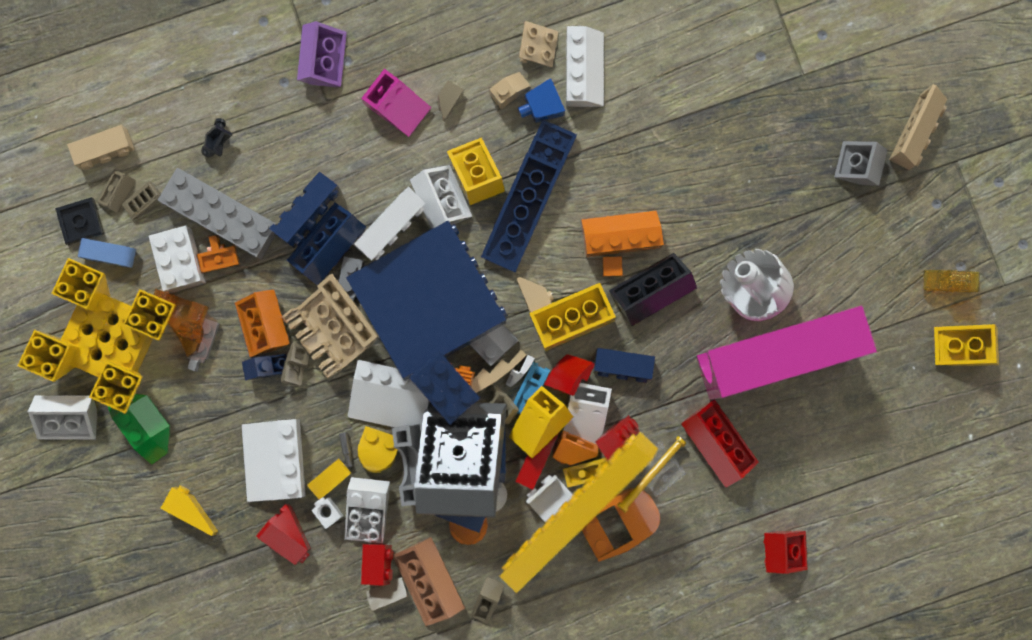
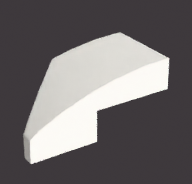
M527 355L520 372L512 369L505 385L511 387L517 383L528 371L535 358Z

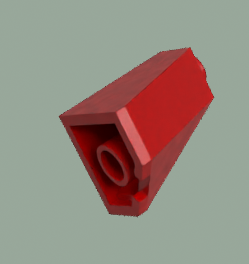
M288 503L279 510V514L277 513L265 524L255 537L294 565L299 562L303 564L310 556L308 551L311 547L292 506Z

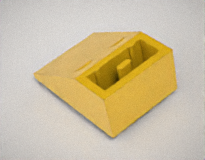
M541 386L527 400L509 438L533 458L574 417L560 400Z

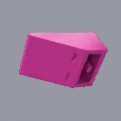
M385 68L361 98L365 106L407 137H410L431 109L424 100Z

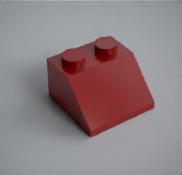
M774 531L764 533V563L767 573L788 574L808 570L806 531Z

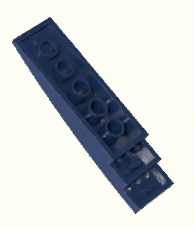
M542 120L536 136H534L530 148L524 157L481 258L516 273L577 134Z

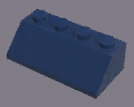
M335 202L305 237L304 241L289 256L287 261L318 286L326 278L330 270L337 265L344 253L350 249L354 241L362 235L366 226L353 214Z

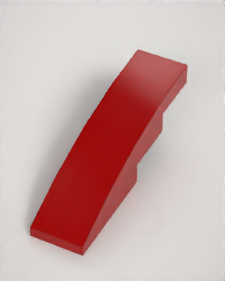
M559 433L533 458L527 455L515 482L532 490L534 489Z

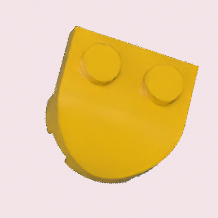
M365 426L358 444V459L362 467L367 471L380 473L394 464L398 450L394 448L393 435Z

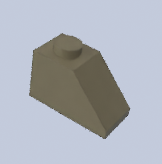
M486 577L470 617L488 624L505 584Z

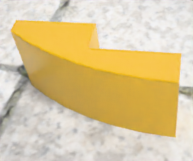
M338 458L321 474L310 481L307 486L318 499H321L348 477L351 472Z

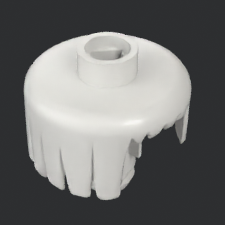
M754 249V252L747 250L743 253L745 258L738 254L735 257L737 263L731 260L727 264L729 271L723 270V279L720 280L721 292L725 300L742 317L752 321L768 320L781 313L789 304L794 290L793 279L775 254L767 250L762 251L761 249Z

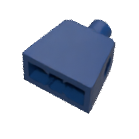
M551 78L526 93L525 100L527 104L518 107L521 118L532 114L535 122L565 116L564 106Z

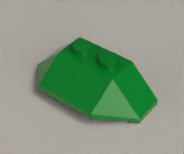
M135 394L127 413L107 406L111 419L134 450L151 465L168 454L170 425L148 395Z

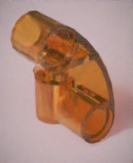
M155 289L153 295L176 305L168 324L181 341L187 357H191L198 352L204 335L202 326L209 307Z

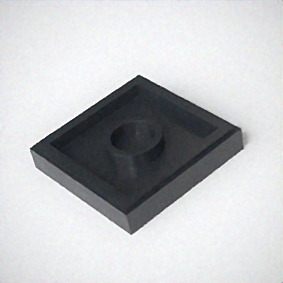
M93 197L55 208L66 245L79 242L82 238L89 239L104 234Z

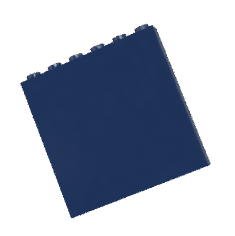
M448 220L346 277L404 381L409 379L411 374L438 351L446 358L507 323L506 317L508 315L503 306L499 307L496 300L498 298L493 289L489 291L486 286L488 281L483 273L479 274L476 269L479 267L474 257H469L467 244L464 240H459L457 235L460 233L455 224L451 225Z

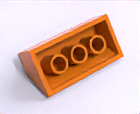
M657 211L581 219L586 257L659 249L664 245Z

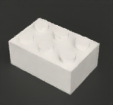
M182 226L149 236L164 292L170 294L206 284L204 274L200 271L197 258L198 251L191 228Z

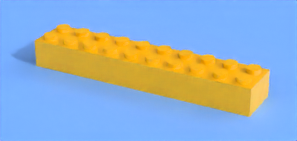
M641 432L637 436L632 434L626 440L624 446L621 449L618 448L612 454L608 463L605 461L599 467L594 476L591 475L585 481L582 488H578L568 502L565 501L555 515L552 514L545 521V524L539 527L532 534V537L526 540L519 550L507 559V562L502 566L504 571L499 577L516 593L520 591L653 460L658 448Z

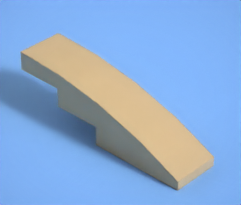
M520 350L509 363L502 359L490 373L483 368L473 379L472 389L479 393L496 383L512 371L527 355Z

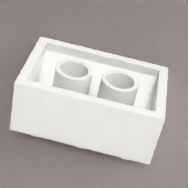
M450 165L423 170L410 179L415 193L425 202L422 207L425 208L424 213L431 229L447 220L453 225L472 217Z
M34 396L28 414L37 439H96L97 408L95 401L89 398V396Z

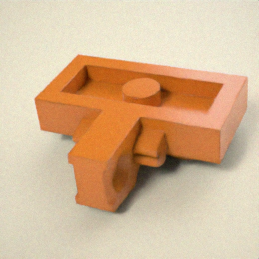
M216 235L209 237L211 247H207V252L197 254L201 273L240 265L236 246L225 248V244H220L219 236Z

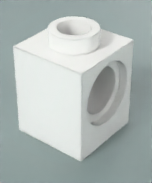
M322 497L314 503L316 507L312 509V512L325 529L344 516L330 497L326 500ZM324 506H328L331 509L329 517L324 516L322 513Z

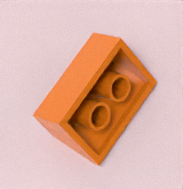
M274 289L254 292L235 302L250 357L275 351L289 345L288 334L285 330L278 298Z

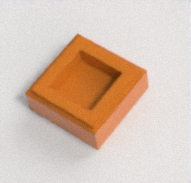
M622 257L602 258L603 277L623 276Z

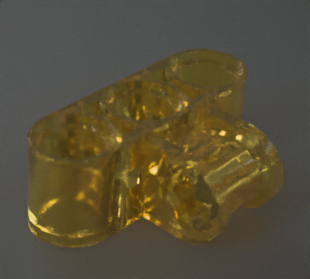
M924 270L923 290L979 292L980 272Z

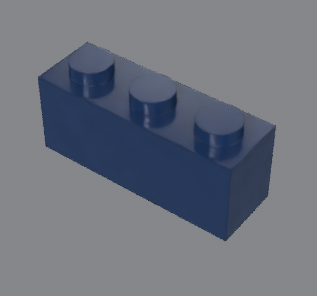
M597 348L593 372H598L597 376L609 377V374L617 375L616 379L628 380V377L636 378V382L647 383V380H652L655 356Z

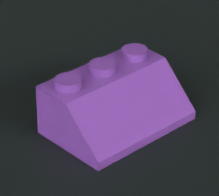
M317 21L303 25L297 80L311 85L341 87L346 32Z

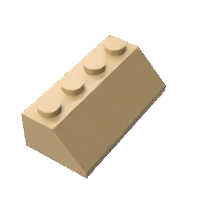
M932 84L920 94L889 159L908 170L920 164L923 158L921 153L930 144V134L934 133L939 124L937 120L939 116L941 117L947 108L945 106L947 98L937 85Z

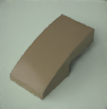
M291 344L282 372V383L296 387L302 385L304 367L308 366L309 353L303 345Z

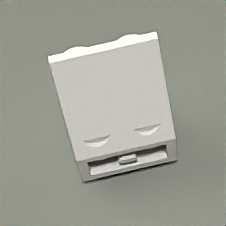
M580 383L575 395H570L568 410L574 418L564 427V431L596 444L595 441L603 434L612 389Z
M351 477L347 488L346 540L383 544L389 500V481Z

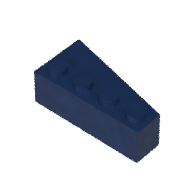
M319 171L304 188V195L294 199L291 205L292 209L284 211L279 216L280 221L277 226L272 224L269 229L293 248L296 245L299 246L304 241L306 232L308 230L311 231L315 227L316 219L319 215L323 216L330 201H334L340 193L339 186Z

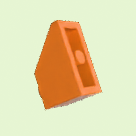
M564 430L553 449V458L559 463L569 465L597 457L598 446Z

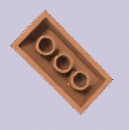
M431 537L394 554L393 558L425 626L449 619L465 609Z

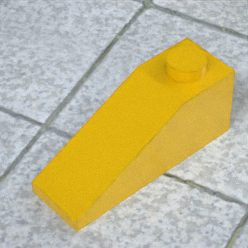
M606 457L564 468L563 473L567 487L584 484L591 475L594 476L599 467L605 461L608 463Z
M180 485L179 487H172L160 509L211 536L216 535L218 532L217 528L194 495L189 493L190 490Z

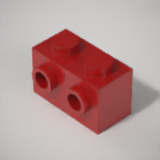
M363 544L361 584H390L393 577L391 561L393 560L394 552L392 545Z

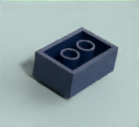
M440 351L409 376L410 380L449 424L480 399L478 394Z

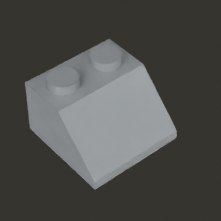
M843 141L834 177L860 185L879 186L887 149L878 142Z
M502 325L469 345L492 367L519 340Z

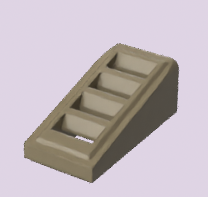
M150 181L122 203V206L131 219L134 220L159 203L158 198L161 193L156 185ZM149 191L154 195L152 198L148 194ZM143 195H145V197L148 200L146 203L142 198ZM136 200H139L143 206L139 207ZM130 204L134 205L137 210L136 212H133L129 206Z

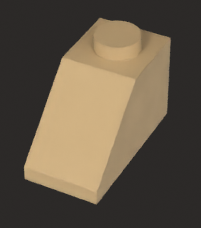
M517 72L503 78L489 89L490 96L502 110L531 86L522 74Z
M521 277L517 278V283L529 312L554 302L551 291L547 292L545 287Z

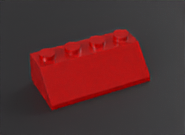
M715 399L681 423L685 432L690 436L725 488L741 480L759 463Z

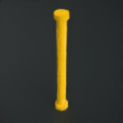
M677 436L675 443L623 502L617 504L624 513L628 511L630 504L674 454L686 445V442Z

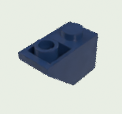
M287 354L255 357L243 361L245 381L281 375Z

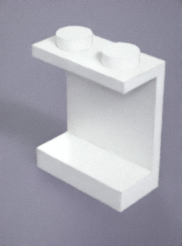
M555 474L552 477L548 475L541 481L543 485L538 490L534 488L526 495L528 497L526 502L544 522L552 514L555 515L559 507L565 501L568 502L572 496L571 492Z

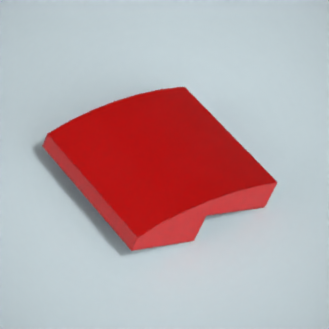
M566 354L550 372L544 385L574 396L581 380H588L595 363Z

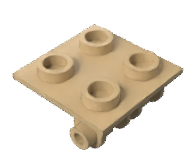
M525 21L519 54L520 62L527 63L531 61L553 68L559 31Z

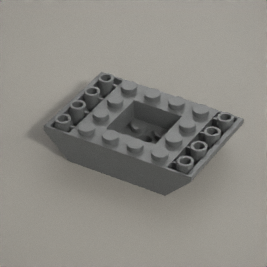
M430 402L423 417L414 485L417 514L496 517L507 404L474 403L455 421L449 424ZM457 448L464 449L461 456H454V451Z

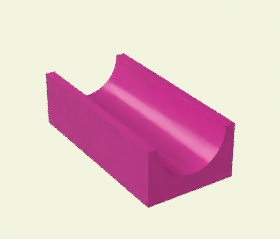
M858 306L706 351V353L696 355L709 400L872 354L877 352L863 306Z

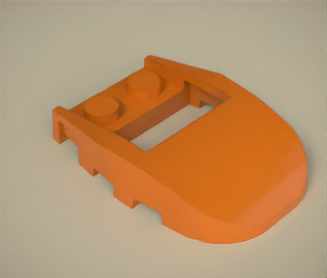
M634 488L618 493L599 512L601 513L615 506L633 539L614 550L596 516L582 529L598 562L628 552L658 529L660 513L652 497L643 490L630 504L626 513L617 504L619 502L622 503Z

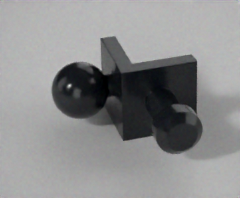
M222 118L215 119V126L205 134L201 153L207 158L214 155L222 156L223 143L232 136L231 132L224 129L226 121Z

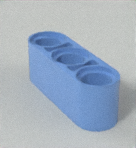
M82 238L77 257L132 268L136 249Z

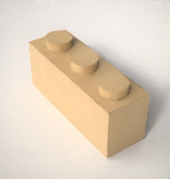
M123 125L67 144L74 165L83 170L91 169L97 163L110 162L111 158L116 156H126L130 151L134 150L128 130Z

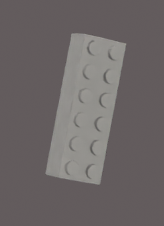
M176 168L158 198V201L260 260L276 236L269 229L272 224L277 226L276 223L179 168Z

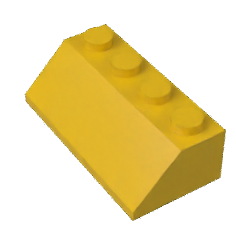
M601 283L529 313L545 352L613 323L616 319Z

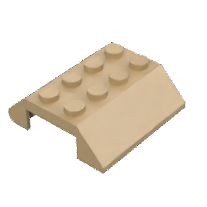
M330 274L317 286L319 289L301 305L290 309L282 316L286 324L292 322L288 326L291 330L297 328L302 323L307 326L299 331L296 337L297 339L304 337L300 340V343L309 355L321 348V350L311 356L313 360L319 359L325 353L330 357L319 365L320 370L333 364L323 371L327 379L347 367L370 348L379 337L333 274Z

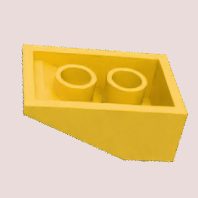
M482 137L447 151L469 205L505 192L502 177Z
M995 324L934 327L935 365H999L998 327Z

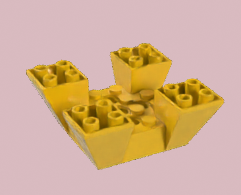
M68 258L51 294L76 304L69 323L61 338L34 330L17 366L52 382H55L74 368L81 369L98 377L89 398L127 413L143 378L138 370L153 338L160 341L176 305L139 289L131 306L110 296L104 273ZM116 316H118L119 321L116 325H114L113 320ZM92 326L93 332L89 335L88 329ZM109 333L111 338L106 342L105 337ZM125 341L128 342V347L126 350L123 349V343ZM99 351L102 352V358L100 360H98L97 354Z

